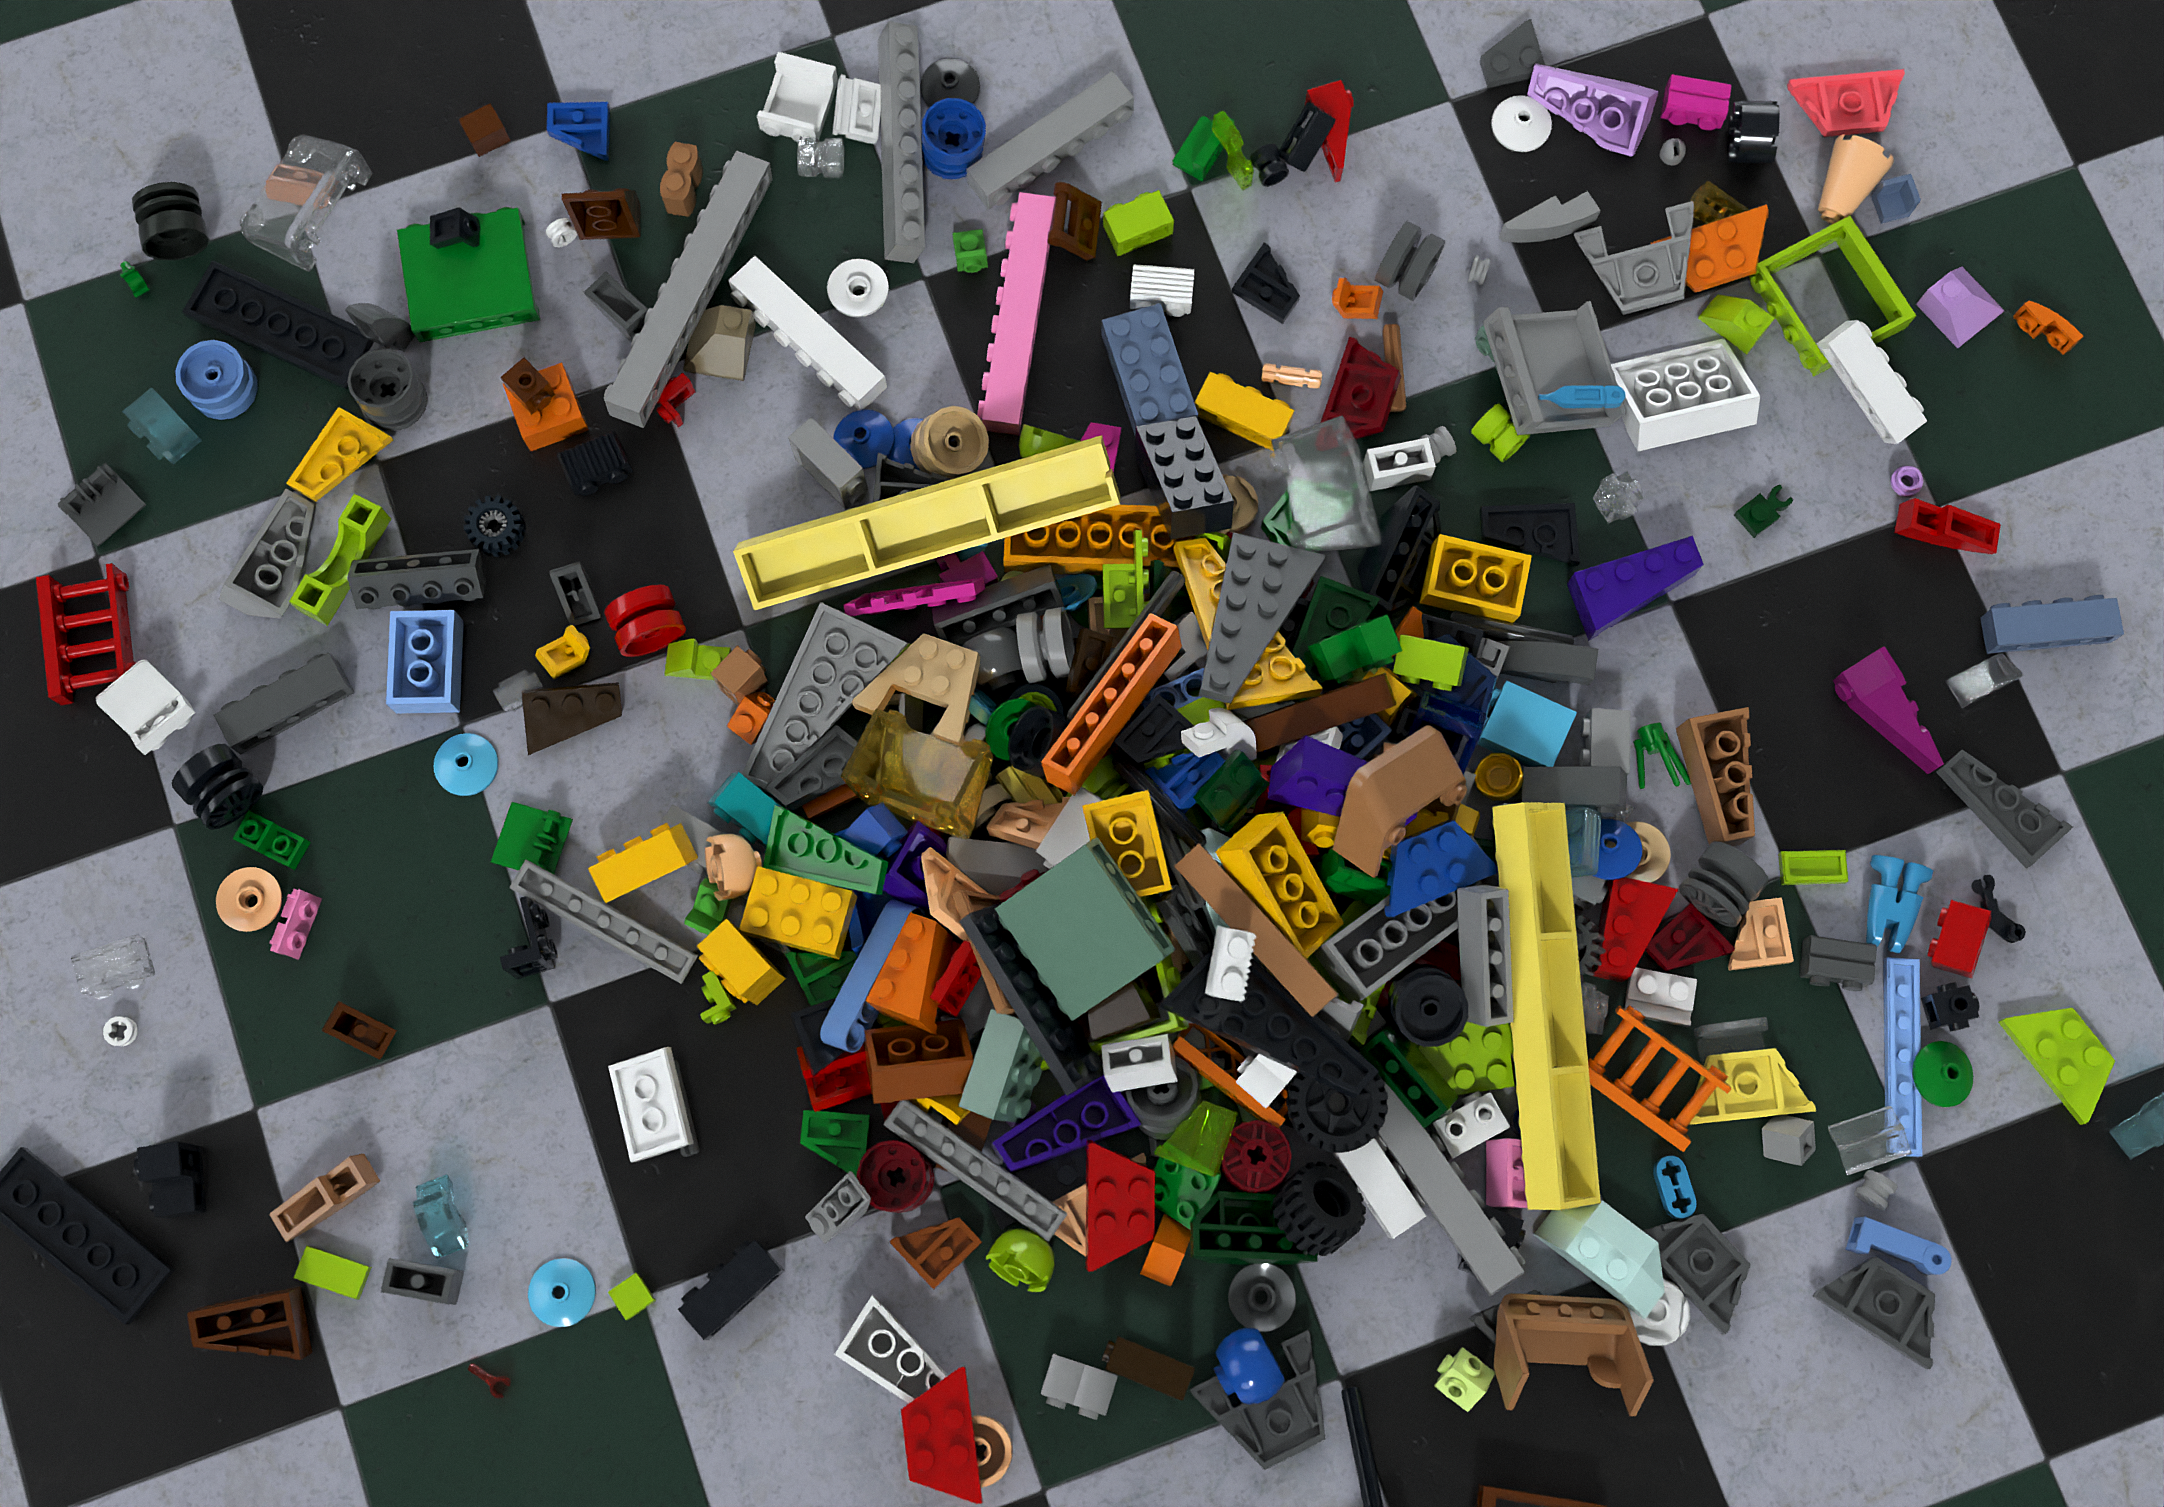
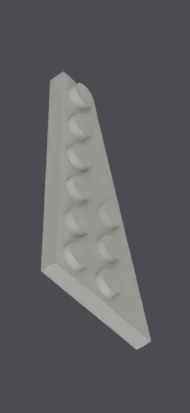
M820 602L742 775L753 784L765 789L833 726L852 705L853 699L882 673L909 643Z

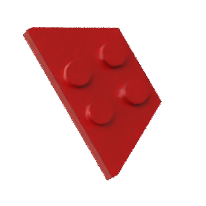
M1087 1140L1085 1268L1087 1271H1094L1154 1239L1155 1171L1139 1162L1136 1163L1116 1151L1113 1152L1102 1147L1095 1141Z
M966 1366L959 1367L901 1409L909 1481L975 1504H983Z

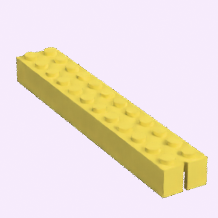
M1101 435L744 540L737 544L733 553L755 611L1120 504V493L1113 470L1110 469V460Z
M1523 802L1492 807V824L1495 832L1498 887L1508 889L1513 996V1022L1510 1023L1513 1038V1060L1516 1072V1094L1518 1096L1519 1128L1521 1130L1527 1209L1564 1210L1601 1203L1565 803Z

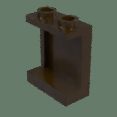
M1086 628L1080 629L1078 638H1073L1075 651L1069 676L1057 679L1050 669L1046 682L1053 684L1061 691L1065 702H1076L1109 657L1114 637Z

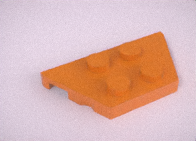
M1767 204L1693 228L1686 285L1697 293L1756 274L1766 219L1769 215ZM1669 236V237H1666V238H1663V239H1660V240L1651 242L1650 244H1654V243H1658V242H1661V241L1669 240V239H1671L1672 237Z

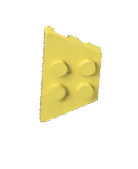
M1776 1048L1707 1056L1704 1066L1709 1069L1711 1065H1714L1728 1076L1725 1082L1732 1089L1727 1094L1717 1086L1689 1125L1814 1112L1816 1107L1812 1101L1807 1099L1799 1087L1800 1083L1794 1074L1785 1067V1061ZM1702 1075L1700 1076L1696 1091L1706 1079Z

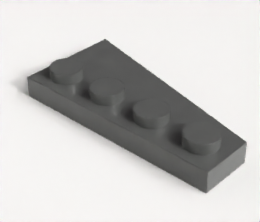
M1963 749L1936 771L2025 868L2033 865L2073 828L2066 821L2060 822L2049 814L2050 810L2040 803L2035 805L2022 796L2023 791L2013 784L2008 786L1997 778L1996 772Z

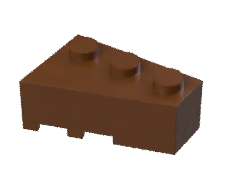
M300 1286L201 1306L187 1313L193 1347L230 1352L258 1353V1355L283 1356L296 1360H302L312 1353Z

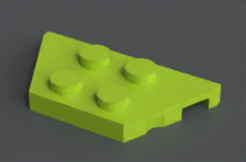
M2073 1007L2008 1017L2000 1020L1998 1023L2077 1122L2080 1125L2088 1123L2113 1068L2115 1059Z

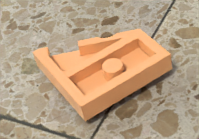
M1782 897L1748 902L1749 910L1743 914L1734 943L1735 950L1731 953L1728 963V970L1794 962Z

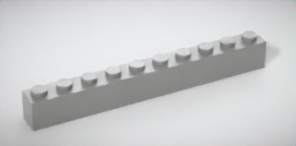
M736 151L732 160H728L725 163L721 181L718 185L713 186L710 193V201L706 209L700 211L693 234L689 233L685 239L683 253L680 258L674 260L671 267V275L667 283H663L660 286L658 300L654 308H649L646 313L644 327L640 333L635 334L627 359H622L619 364L618 376L615 382L610 384L605 391L604 401L610 416L642 428L645 427L773 180L769 162Z

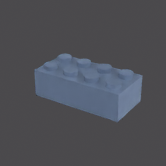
M1161 303L1103 319L1101 322V336L1134 435L1136 434V426L1196 416L1198 419V412Z

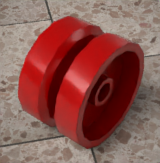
M660 584L635 589L613 600L606 607L604 614L610 628L613 631H617L614 639L622 656L635 657L653 653L667 647L670 643L676 642L684 635L686 627L679 611L673 610L676 603L668 586Z

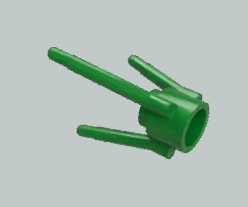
M1652 723L1637 730L1639 739L1633 741L1637 754L1639 788H1645L1644 750H1647L1649 755L1660 752L1675 786H1679L1680 781L1672 761L1685 784L1691 785L1687 771L1670 743L1667 732H1664L1662 723Z

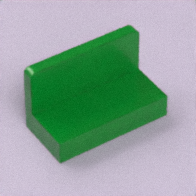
M1223 115L1220 122L1216 123L1205 116H1201L1174 157L1173 166L1203 181L1233 135L1234 120Z

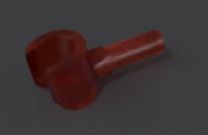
M471 1363L468 1367V1371L490 1386V1393L495 1398L504 1397L503 1394L496 1391V1382L502 1381L511 1387V1381L508 1377L499 1376L496 1378L474 1363Z

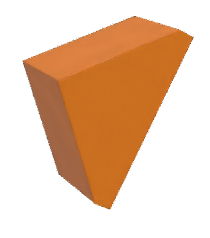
M1164 1213L1140 1274L1171 1287L1190 1241V1229Z

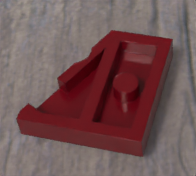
M1692 903L1687 905L1650 940L1645 949L1664 971L1728 955L1735 950L1727 939Z

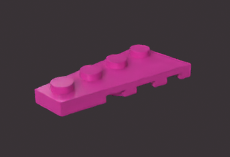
M979 577L865 593L844 604L845 614L850 616L874 615L892 609H898V611L909 610L921 604H927L928 607L946 604V600L956 598L958 603L976 600V595L985 590L984 579Z

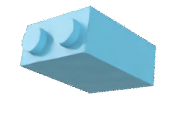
M1507 680L1501 689L1495 687L1490 702L1492 710L1489 716L1486 717L1480 742L1477 745L1495 753H1506L1526 767H1553L1577 712Z

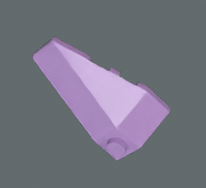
M1536 64L1534 65L1527 95L1538 101L1555 115L1559 114L1572 123L1573 127L1578 131H1583L1596 140L1595 143L1602 148L1633 157L1650 122L1658 91L1632 83Z

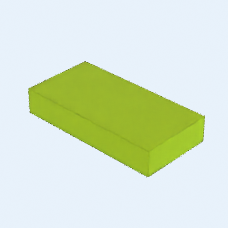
M1846 850L1781 851L1778 853L1781 885L1845 884L1849 882Z
M306 1246L294 1278L359 1300L372 1267L311 1246Z

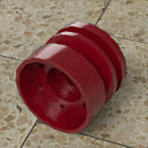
M1259 1120L1243 1122L1229 1132L1220 1146L1219 1162L1222 1176L1227 1184L1238 1192L1265 1193L1278 1185L1290 1169L1292 1154L1289 1142L1280 1129L1268 1122ZM1255 1148L1261 1150L1260 1156L1264 1158V1162L1258 1161L1256 1165H1252L1250 1163L1251 1157L1247 1155V1151L1253 1152Z
M895 1140L879 1142L868 1149L859 1162L856 1174L857 1180L871 1197L870 1205L878 1210L893 1213L913 1211L923 1205L933 1192L936 1179L934 1165L928 1156L911 1144ZM902 1171V1175L906 1177L904 1183L898 1182L896 1184V1179L892 1177L893 1173Z

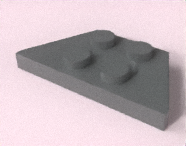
M1704 1214L1642 1230L1658 1242L1662 1270L1721 1334H1726L1730 1329L1731 1325L1729 1323L1735 1305H1738L1742 1293L1741 1286L1747 1278L1751 1264Z
M1873 1256L1814 1292L1812 1297L1921 1367L1931 1369L1933 1358H1930L1931 1337H1934L1932 1313L1935 1310V1293L1877 1256Z

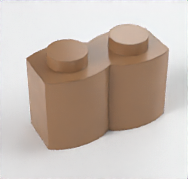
M674 142L667 155L668 170L662 177L660 193L667 213L689 217L696 205L695 189L701 182L703 166L696 145Z

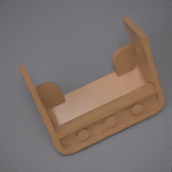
M1430 725L1423 727L1363 765L1356 771L1349 782L1333 850L1373 878L1378 875L1384 850L1391 845L1399 844L1406 833L1404 827L1408 817L1424 807L1433 814L1436 811L1448 813V820H1456L1461 800L1467 792V787H1465L1466 779L1441 732Z
M1510 1293L1502 1298L1497 1312L1494 1370L1506 1410L1514 1409L1529 1376L1527 1362L1587 1365L1592 1378L1598 1384L1608 1388H1620L1629 1416L1637 1415L1654 1380L1630 1312L1625 1305L1614 1299Z

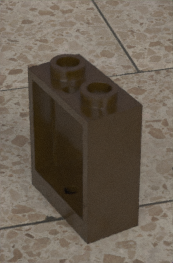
M1117 1336L1115 1342L1108 1341L1101 1360L1107 1362L1106 1370L1181 1401L1185 1397L1195 1370L1194 1367Z

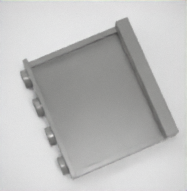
M1591 301L1585 302L1580 308L1572 311L1511 315L1509 307H1498L1483 321L1517 435L1609 427L1626 414L1624 402L1618 408H1562L1552 401L1538 399L1539 394H1549L1563 386H1617L1615 374L1608 358L1606 345L1603 342Z

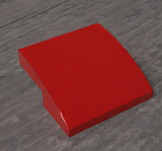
M864 1043L856 1052L846 1051L814 1077L810 1071L802 1046L796 1048L814 1112L872 1094Z

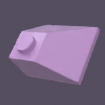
M1963 267L1950 271L1930 287L1916 304L1957 348L1961 347L2004 312L1997 302Z

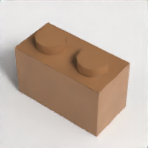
M738 645L711 672L720 691L737 706L740 705L745 696L761 692L769 683L764 674L767 670L761 664L763 661L752 650L748 649L744 652Z

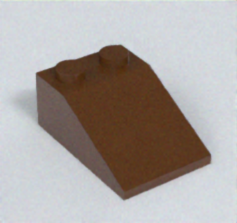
M618 188L614 191L600 192L589 189L583 193H562V201L580 240L641 237L640 202L635 190Z

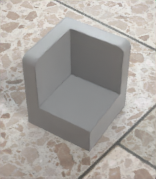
M1788 1115L1773 1116L1762 1128L1764 1156L1769 1159L1802 1166L1816 1150L1814 1121Z

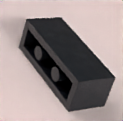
M748 1240L744 1241L732 1252L735 1256L733 1260L726 1266L720 1263L706 1276L709 1281L701 1289L695 1286L681 1298L684 1304L677 1310L703 1340H710L785 1271L760 1241L754 1240L751 1243Z

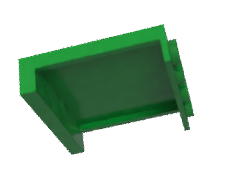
M503 207L496 212L485 214L471 213L479 218L480 233L479 246L471 247L464 242L437 249L430 245V224H410L406 228L397 229L411 330L419 342L541 320L539 308L534 299L523 231L525 220L519 208Z

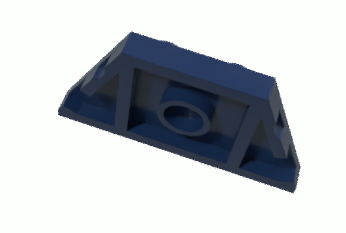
M1450 634L1433 639L1438 642L1462 646ZM1469 651L1461 686H1452L1451 691L1433 688V681L1420 679L1419 685L1404 682L1473 745L1476 746L1480 742L1497 676ZM1396 655L1392 656L1394 660L1392 663L1385 665L1392 672L1394 669Z

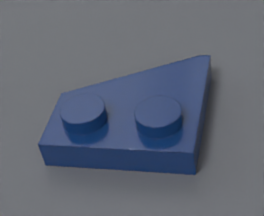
M608 102L547 103V132L550 137L602 160H609L610 107Z
M1217 751L1200 758L1191 752L1172 758V764L1158 770L1155 766H1152L1145 772L1185 814L1196 803L1193 798L1226 760Z

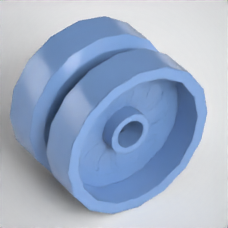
M217 340L202 341L188 348L179 358L175 370L176 384L182 394L205 416L218 420L235 418L244 413L254 402L258 391L257 377L240 353L228 343Z

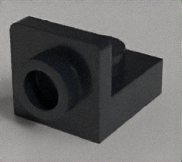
M460 207L430 216V245L437 249L464 242L471 247L479 246L480 224L478 217Z

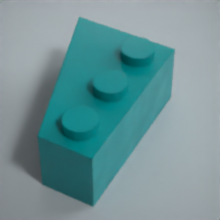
M740 772L731 773L707 803L715 809L713 812L727 824L731 821L739 827L738 833L752 844L757 841L766 848L774 806L780 805Z

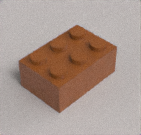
M962 1019L935 1022L938 1025L936 1035L910 1025L864 1030L866 1065L873 1103H891L900 1100L924 1099L933 1096L963 1093L973 1064V1056L964 1021Z

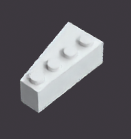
M873 1295L834 1354L907 1403H910L948 1376L877 1297Z

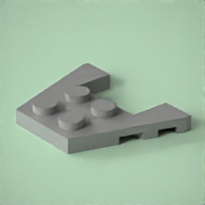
M1693 201L1665 208L1672 238L1658 243L1608 255L1601 226L1574 233L1577 244L1623 315L1684 299L1694 218Z

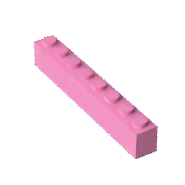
M1019 192L1018 202L1011 205L1010 221H1014L1013 231L1008 230L1006 235L1005 249H1010L1008 259L1003 258L1001 277H1005L1004 287L998 286L996 305L1001 306L999 315H993L991 333L996 334L994 344L989 343L987 362H991L990 372H984L982 390L986 391L985 401H979L977 412L987 431L1020 435L1050 249L1047 237L1048 232L1052 230L1055 197Z

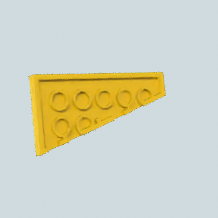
M1206 538L1175 542L1173 550L1181 574L1185 577L1184 583L1208 651L1226 563ZM1278 631L1250 672L1249 677L1232 703L1225 704L1227 710L1307 698L1320 695L1323 688L1317 680L1313 681L1304 670L1306 666L1299 657L1295 658L1285 645L1286 640Z

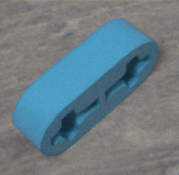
M1665 1156L1658 1159L1653 1167V1176L1665 1212L1675 1219H1684L1691 1216L1695 1212L1697 1204L1685 1164L1675 1156ZM1665 1162H1668L1670 1167L1676 1166L1677 1173L1673 1174L1675 1186L1672 1185L1669 1176H1663L1662 1169L1666 1168ZM1674 1189H1677L1680 1199L1687 1200L1688 1205L1683 1207L1684 1213H1681L1679 1208L1674 1209L1672 1206V1202L1676 1201Z

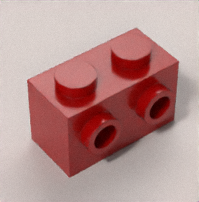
M1954 900L1950 901L1948 908L1942 907L1937 926L1942 927L1939 939L1932 938L1927 954L1928 957H1932V966L1973 979L1991 922V911Z

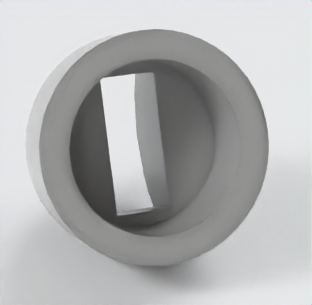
M1678 138L1667 140L1660 150L1661 160L1667 165L1679 164L1686 153L1684 142ZM1674 147L1677 149V156H1674Z

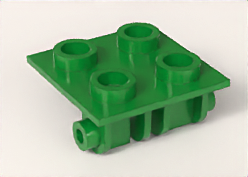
M511 802L491 863L519 871L524 861L528 860L554 875L573 819L560 816V813L553 810L546 812Z
M1166 1141L1154 1169L1155 1207L1190 1229V1222L1215 1192L1222 1175L1219 1170L1220 1164L1213 1160H1209L1207 1164H1204Z

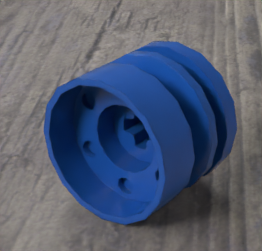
M946 98L937 101L926 111L922 120V160L924 165L934 175L944 179H960L967 176L966 169L982 159L986 122L981 111L972 103L961 98Z

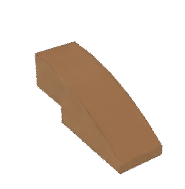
M364 1153L349 1156L326 1175L316 1177L269 1215L285 1242H288L350 1204L378 1184L380 1179Z

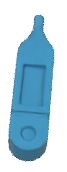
M1563 386L1552 393L1539 394L1538 399L1552 401L1562 408H1618L1623 403L1626 394L1620 386Z

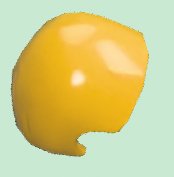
M1506 753L1489 754L1480 760L1474 772L1476 774L1475 784L1482 795L1493 801H1505L1515 796L1523 783V771L1517 759Z

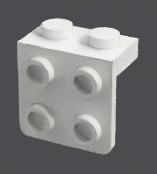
M145 659L138 661L96 697L97 705L130 735L136 748L144 755L151 750L159 749L166 742L168 735L176 729L184 728L191 721L192 715L195 714L189 701Z

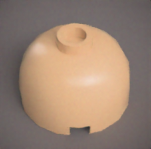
M735 834L707 837L706 841L710 842L711 846L705 847V862L710 884L716 883L719 891L713 892L718 901L746 894L751 889L757 866L762 867L759 852H754L751 845L743 837Z

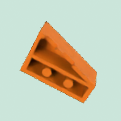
M910 912L866 1002L886 1017L936 1035L938 1025L935 1023L938 1004L930 996L934 991L936 982L942 978L948 967L953 936L937 921Z

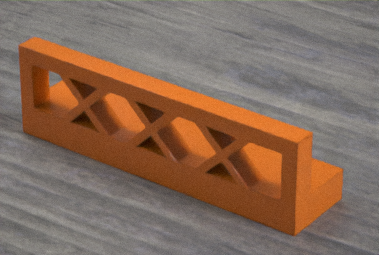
M1189 1023L1190 1028L1183 1029L1178 1033L1171 1043L1177 1057L1186 1061L1191 1068L1257 1120L1271 1123L1278 1129L1286 1120L1283 1117L1288 1112L1286 1101L1276 1112L1270 1106L1267 1108L1263 1107L1236 1083L1238 1071L1235 1061L1242 1064L1246 1059L1216 1034L1194 1023ZM1192 1027L1204 1035L1205 1049L1197 1050L1184 1039ZM1209 1040L1218 1047L1210 1048ZM1224 1051L1230 1057L1231 1069L1223 1070L1212 1061L1211 1052ZM1283 1088L1279 1095L1286 1100L1288 1092Z

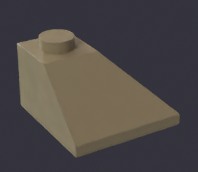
M723 305L706 309L689 340L683 371L744 381L756 327L752 311Z

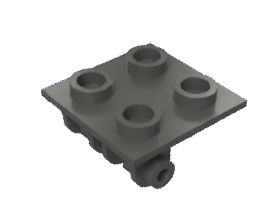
M106 462L101 467L98 466L94 473L87 479L84 478L80 485H76L75 489L65 498L62 497L58 503V507L98 547L146 506Z

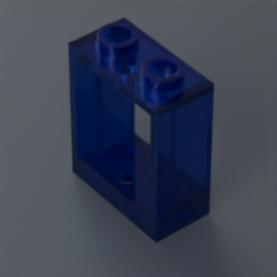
M1424 691L1406 738L1419 730L1423 720L1467 736V741L1457 762L1464 775L1483 730L1487 713Z

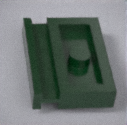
M1235 750L1193 798L1206 814L1219 825L1218 828L1221 831L1228 832L1267 789L1269 782L1263 779L1261 772L1243 751Z

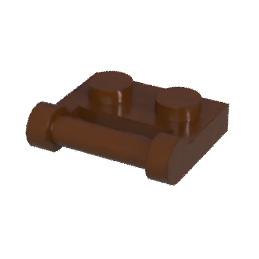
M1055 183L1053 194L1056 196L1052 230L1048 232L1047 243L1052 246H1061L1085 260L1095 258L1102 202L1069 183ZM1068 200H1070L1071 206L1068 221L1067 233H1065L1064 225L1067 210V202Z

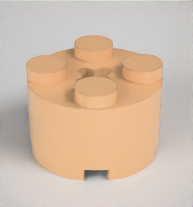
M974 1415L972 1420L975 1442L978 1445L984 1443L987 1447L984 1452L985 1459L981 1460L977 1456L981 1487H987L997 1482L1006 1473L1012 1460L1013 1445L1007 1429L999 1421L989 1416Z

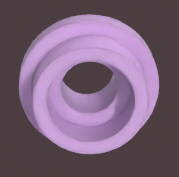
M1902 466L1893 472L1890 483L1892 489L1897 494L1910 497L1920 491L1923 485V478L1917 468ZM1901 479H1907L1910 482V486L1904 485Z

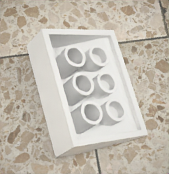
M1725 338L1611 364L1617 386L1623 388L1626 394L1623 401L1626 414L1622 416V419L1637 451L1757 424L1760 395Z

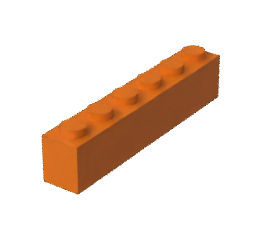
M1152 613L1148 615L1041 761L1047 782L1075 796L1181 649L1182 645L1177 625Z

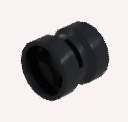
M1276 144L1264 145L1255 150L1250 156V161L1253 167L1258 169V177L1264 187L1281 182L1289 174L1286 163L1280 160L1281 154Z

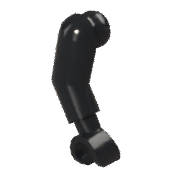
M1991 875L1983 876L1986 884L1985 889L1982 887L1981 879L1974 880L1971 887L1976 894L1981 895V908L1991 911L1992 918L1989 928L2006 942L2015 943L2021 941L2026 934L2025 928L1999 911L1997 899H1994L1992 893L1995 887L1994 878Z

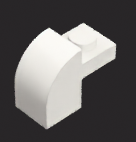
M1210 709V721L1196 724L1192 728L1181 731L1182 743L1198 758L1217 751L1227 760L1235 750L1243 751L1250 760L1257 758L1254 732L1227 709Z

